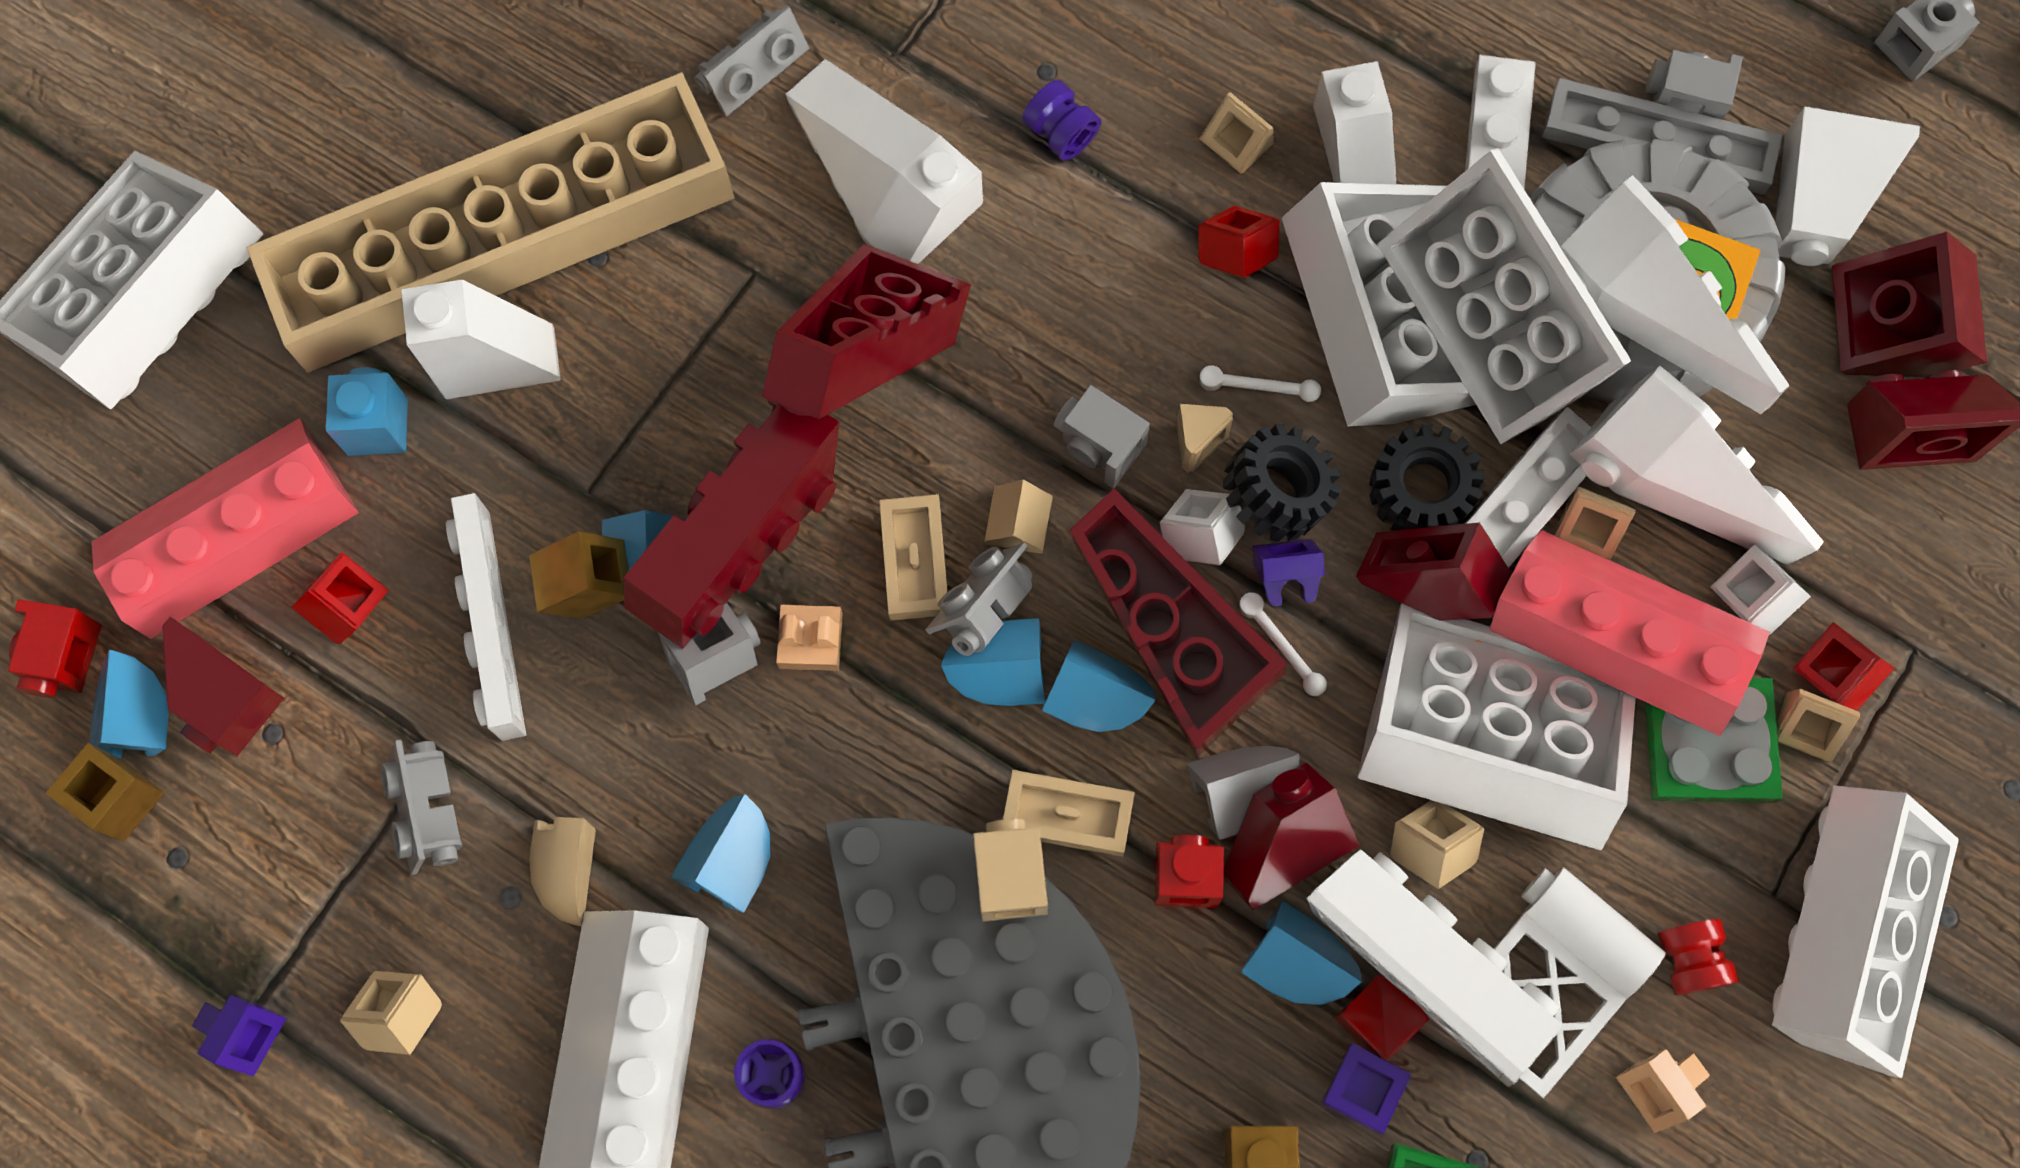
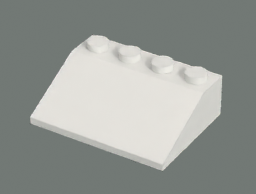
M1498 148L1489 151L1377 243L1500 444L1545 421L1631 362V359Z
M134 151L0 300V334L75 387L109 409H112L120 399L127 397L134 391L139 383V377L157 356L165 353L173 346L178 332L190 318L212 301L216 288L230 272L246 262L250 257L246 247L256 243L264 233L218 189Z
M1321 182L1282 217L1347 426L1396 424L1476 405L1377 244L1447 186Z
M1401 603L1366 733L1358 779L1602 850L1627 806L1636 697L1490 630V626L1466 619L1439 621Z

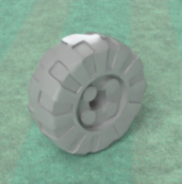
M1624 139L1589 148L1581 159L1569 167L1563 163L1531 195L1530 200L1560 247L1625 180L1633 175L1674 219L1761 249L1737 319L1749 326L1760 343L1763 340L1777 312L1784 288L1786 269L1784 263L1779 260L1778 252L1782 239L1765 203H1759L1749 191V183L1719 159L1712 161L1705 156L1692 152L1691 146L1672 141L1653 139L1652 143L1625 144ZM1611 328L1631 359V362L1579 399L1583 400L1585 397L1610 404L1658 366L1665 369L1698 397L1711 391L1714 387Z

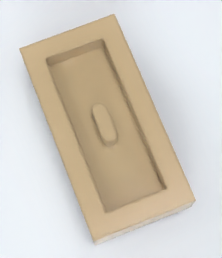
M939 494L879 500L890 621L935 617L941 611L938 606L939 601L948 592Z
M1012 770L1003 820L1023 819L1025 820L1026 828L1039 827L1041 842L1123 857L1135 792Z

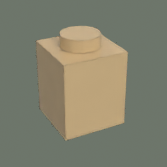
M1004 819L987 823V832L974 833L982 920L992 921L1047 915L1048 904L1040 828H1026L1025 820Z

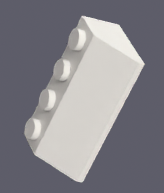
M1833 785L1829 805L1823 809L1819 819L1820 840L1814 863L1807 869L1804 877L1805 898L1799 922L1792 928L1789 935L1788 950L1790 957L1783 983L1778 986L1774 994V1019L1772 1026L1803 1046L1888 1076L1902 1078L1959 839L1907 793Z
M1360 849L1307 898L1312 913L1389 982L1422 1008L1434 1022L1506 1086L1510 1087L1515 1084L1564 1026L1553 1017L1560 1008L1531 982H1528L1521 989L1502 972L1508 965L1507 961L1482 939L1477 938L1470 945L1455 932L1452 927L1458 919L1431 895H1427L1421 902L1402 885L1408 879V876L1388 857L1379 852L1371 859Z
M635 910L584 912L539 1168H671L709 928L698 918Z

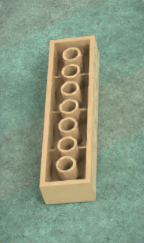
M681 72L249 245L246 248L284 347L303 369L309 373L406 333L401 289L464 280L497 296L735 199L726 166L688 83Z

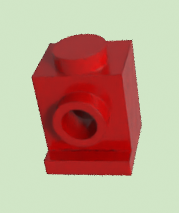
M18 599L14 611L23 615L24 620L21 630L16 632L12 638L9 648L11 662L8 668L9 672L20 677L16 689L27 694L45 698H55L57 689L82 693L102 624L76 608Z
M1176 835L1171 837V843L1157 842L1155 906L1217 908L1223 899L1224 847L1209 844L1208 837L1199 835Z

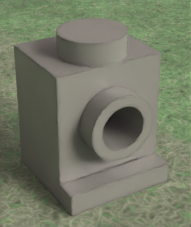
M1916 0L1907 8L1903 7L1893 15L1874 43L1913 82L1961 47L1980 22L1974 17L1975 7L1971 0ZM1905 33L1921 48L1922 52L1904 35Z
M1673 50L1667 62L1658 59L1654 61L1647 80L1645 93L1654 95L1652 102L1723 120L1733 104L1743 57L1732 54L1727 63L1713 60L1703 53H1686Z
M1090 385L1079 401L1071 397L1058 413L1053 426L1063 432V443L1067 445L1066 449L1069 454L1089 468H1095L1096 465L1105 470L1104 483L1114 489L1146 446L1150 423Z
M727 602L724 604L723 613L716 625L703 636L697 633L683 649L658 632L668 665L695 706L706 700L704 693L758 665L754 648L761 643L757 631L745 613L736 616Z

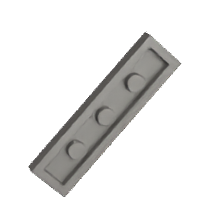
M1559 78L1553 91L1542 138L1585 149L1623 139L1625 144L1652 143L1653 139L1681 143L1691 146L1692 152L1705 156L1712 161L1719 159L1749 183L1748 189L1750 192L1764 195L1772 185L1782 135Z

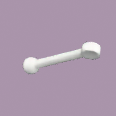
M1214 365L1204 367L1200 373V384L1208 391H1215L1222 385L1299 395L1306 402H1314L1321 395V386L1313 379L1305 380L1299 384L1223 374L1221 369Z
M1254 592L1245 594L1239 604L1241 614L1246 618H1254L1302 677L1303 688L1307 694L1311 696L1323 694L1327 687L1325 677L1320 673H1313L1266 615L1263 611L1264 601L1262 597Z

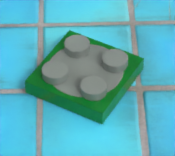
M1751 678L1737 710L1721 736L1645 702L1652 801L1776 803L1783 799L1773 678Z

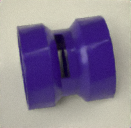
M1054 80L1040 89L1030 100L1022 115V121L1034 133L1045 134L1049 139V148L1064 161L1073 158L1086 148L1098 133L1101 119L1088 106H1079L1077 103H1074L1075 93L1063 81Z
M772 1039L758 1040L748 1045L738 1056L734 1067V1078L739 1092L749 1102L769 1109L782 1108L792 1103L801 1093L805 1083V1067L800 1056L784 1043Z

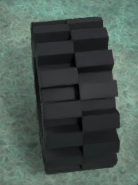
M1275 424L1271 430H1269L1268 426L1259 429L1255 435L1253 434L1227 463L1224 472L1228 473V475L1223 479V489L1233 490L1226 498L1229 507L1240 505L1242 511L1236 516L1238 520L1244 524L1249 518L1252 519L1255 525L1251 531L1259 536L1267 529H1270V540L1280 541L1285 535L1288 541L1297 540L1302 534L1303 536L1306 535L1337 504L1335 499L1341 493V485L1334 483L1340 477L1338 467H1327V464L1333 459L1330 452L1326 450L1319 454L1315 447L1320 441L1312 435L1305 442L1301 439L1303 430L1294 426L1286 434L1285 424ZM1267 468L1275 470L1287 478L1292 484L1297 498L1279 490L1271 481Z
M1422 424L1418 433L1414 434L1411 426L1402 430L1398 439L1393 436L1386 443L1370 476L1369 486H1373V489L1369 496L1372 505L1378 503L1380 506L1376 514L1379 519L1384 522L1389 517L1394 522L1390 530L1457 525L1467 520L1480 499L1483 489L1479 488L1484 481V470L1476 469L1481 461L1477 451L1469 455L1466 452L1470 443L1467 439L1461 436L1455 443L1449 439L1453 430L1442 427L1439 435L1432 434L1433 424ZM1421 463L1437 467L1443 472L1448 482L1446 496L1435 502H1422L1415 499L1405 488V471L1411 466Z

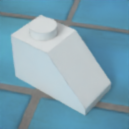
M1378 61L1322 71L1313 107L1334 183L1396 184L1392 110Z

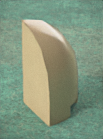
M555 817L554 824H547V822L536 820L534 821L529 857L531 885L541 905L562 922L582 927L583 916L586 910L596 829L584 818Z

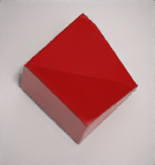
M1235 205L1209 218L1199 225L1200 263L1245 278L1278 258L1279 220L1275 219L1276 217Z
M341 551L322 570L291 608L333 642L341 644L358 629L389 590Z
M1834 622L1793 668V670L1835 703L1855 711L1859 710L1895 669V667Z
M1378 974L1334 1019L1364 1050L1388 1061L1428 1022L1430 1017L1385 977Z

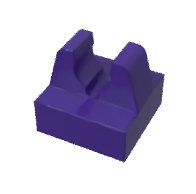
M1312 539L1253 546L1254 569L1258 573L1267 599L1273 606H1282L1281 589L1287 583V580H1296L1300 583V594L1305 603L1313 602L1316 599L1320 577L1325 576L1323 552Z
M230 995L222 1010L205 1002L192 1024L194 1028L207 1035L197 1054L216 1065L254 1077L287 1018L269 1008L234 995Z
M1352 1043L1348 1046L1321 1104L1381 1135L1384 1134L1412 1074Z

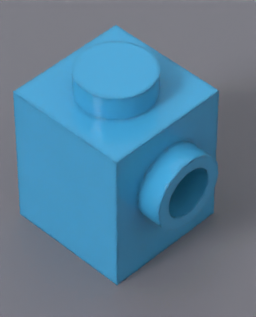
M361 367L350 370L349 374L328 375L326 432L348 456L406 453L408 398L389 373H384L375 368Z

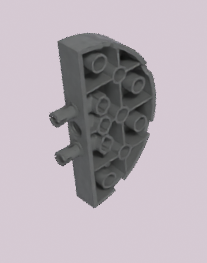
M891 817L858 818L825 824L859 991L854 992L855 999L811 1009H799L800 1026H803L804 1029L828 1023L825 1027L803 1031L802 1036L807 1051L814 1050L815 1047L863 1036L865 1042L870 1041L886 1119L881 1121V1128L833 1139L831 1137L824 1139L826 1157L854 1152V1156L851 1158L828 1163V1168H884L888 1166L890 1168H1126L1130 1159L1137 1127L1140 1097L1139 1051L1133 1017L1123 985L1108 952L1091 925L1069 898L1045 877L1048 904L1047 915L983 921L973 834L927 821Z

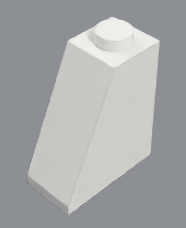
M1804 106L1784 137L1775 221L1782 239L1778 249L1779 256L1791 258L1800 265H1829L1850 241L1918 139L1920 126Z
M464 280L401 289L407 346L445 399L561 381L555 330L552 323Z

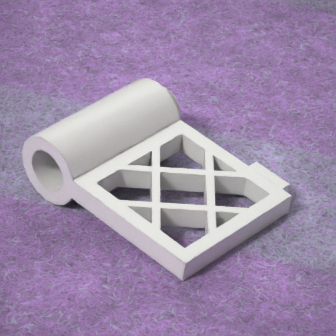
M1564 867L1555 875L1546 868L1537 875L1521 895L1529 905L1493 948L1507 961L1508 965L1502 972L1510 979L1509 952L1524 934L1545 951L1548 978L1512 980L1519 987H1525L1528 982L1535 986L1548 985L1550 998L1560 1008L1553 1016L1564 1025L1554 1037L1556 1059L1540 1078L1529 1068L1519 1078L1541 1098L1548 1094L1626 999L1633 995L1652 975L1666 954L1664 950ZM1556 961L1573 974L1574 977H1557ZM1583 983L1604 1001L1587 1022L1562 1023L1558 985ZM1579 1030L1565 1047L1563 1031Z

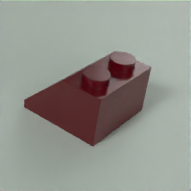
M1948 232L1832 265L1840 372L1845 375L1881 376L1901 374L1904 377H1927L1940 371L1960 370L1987 363L1977 257L1975 253Z
M1960 370L1936 372L1925 379L1904 380V376L1901 374L1877 376L1867 381L1866 386L1847 404L1859 470L1977 462L2020 427V402L1988 374L1963 376Z

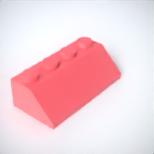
M298 418L93 540V572L120 620L149 639H152L162 633V626L169 617L180 622L357 515L359 511L301 418Z
M1540 530L1523 552L1499 598L1490 626V630L1718 736H1721L1737 710L1762 657L1770 633L1761 627L1543 530Z

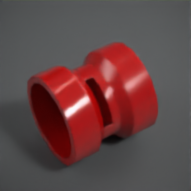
M1720 918L1681 925L1658 932L1662 950L1669 956L1674 957V970L1670 975L1675 996L1710 990L1739 982L1734 963L1726 959L1724 952L1720 950V946L1723 945L1727 938Z

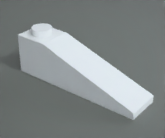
M823 60L785 94L793 113L815 153H818L831 177L836 192L843 199L854 220L855 227L867 245L919 264L983 204L982 172L941 135L828 60Z
M1632 175L1591 214L1560 248L1611 328L1762 414L1773 405L1790 385L1749 326L1739 319L1732 318L1729 320L1721 308V302L1717 294L1722 289L1721 285L1711 271L1704 272L1701 275L1697 274L1679 247L1688 240L1687 236L1676 220Z
M1658 366L1610 403L1570 453V456L1582 465V469L1588 478L1601 486L1609 487L1616 494L1750 549L1753 545H1756L1769 557L1786 565L1817 551L1824 542L1780 490L1770 486H1762L1754 477L1750 468L1756 461L1744 447H1737L1732 451L1720 437L1715 428L1721 420L1709 405L1661 366Z

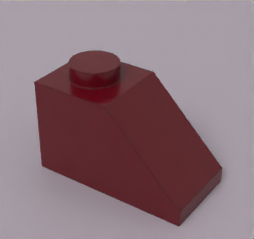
M1478 522L1376 532L1356 577L1362 585L1430 617L1443 621L1492 618L1511 571L1481 523Z
M169 617L162 626L168 710L186 722L180 733L206 752L211 754L218 745L238 756L283 701L284 697L172 617Z
M1306 762L1296 769L1281 773L1271 784L1253 794L1224 867L1226 882L1252 910L1360 846L1335 787Z

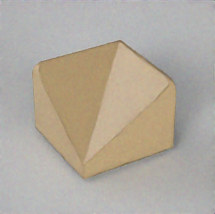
M1430 800L1395 823L1390 854L1394 861L1439 889L1477 862L1484 827L1449 805Z
M374 971L343 1014L340 1022L365 1050L410 1055L440 1011L442 1003L420 974Z

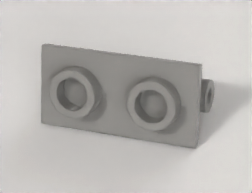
M786 5L781 10L776 9L773 13L769 11L763 12L760 20L737 37L739 44L736 47L732 48L728 45L707 63L702 62L698 65L700 72L694 76L696 84L705 94L713 93L724 115H730L810 49L789 6Z
M1025 542L1002 551L997 547H992L977 556L968 567L972 574L967 580L951 589L939 601L938 606L941 611L925 629L927 633L931 634L946 628L953 637V647L960 654L970 656L973 653L982 652L1004 624L1000 618L1009 617L1032 588V573L1030 569L1017 561L1028 547Z
M396 740L388 756V762H383L380 766L385 798H395L400 820L392 822V838L395 853L398 859L407 857L410 876L417 875L425 858L432 857L434 866L448 865L458 861L457 850L462 848L454 806L429 807V799L447 797L451 793L444 754L442 751L436 750L434 741H423L410 746L411 754L404 755L402 740Z

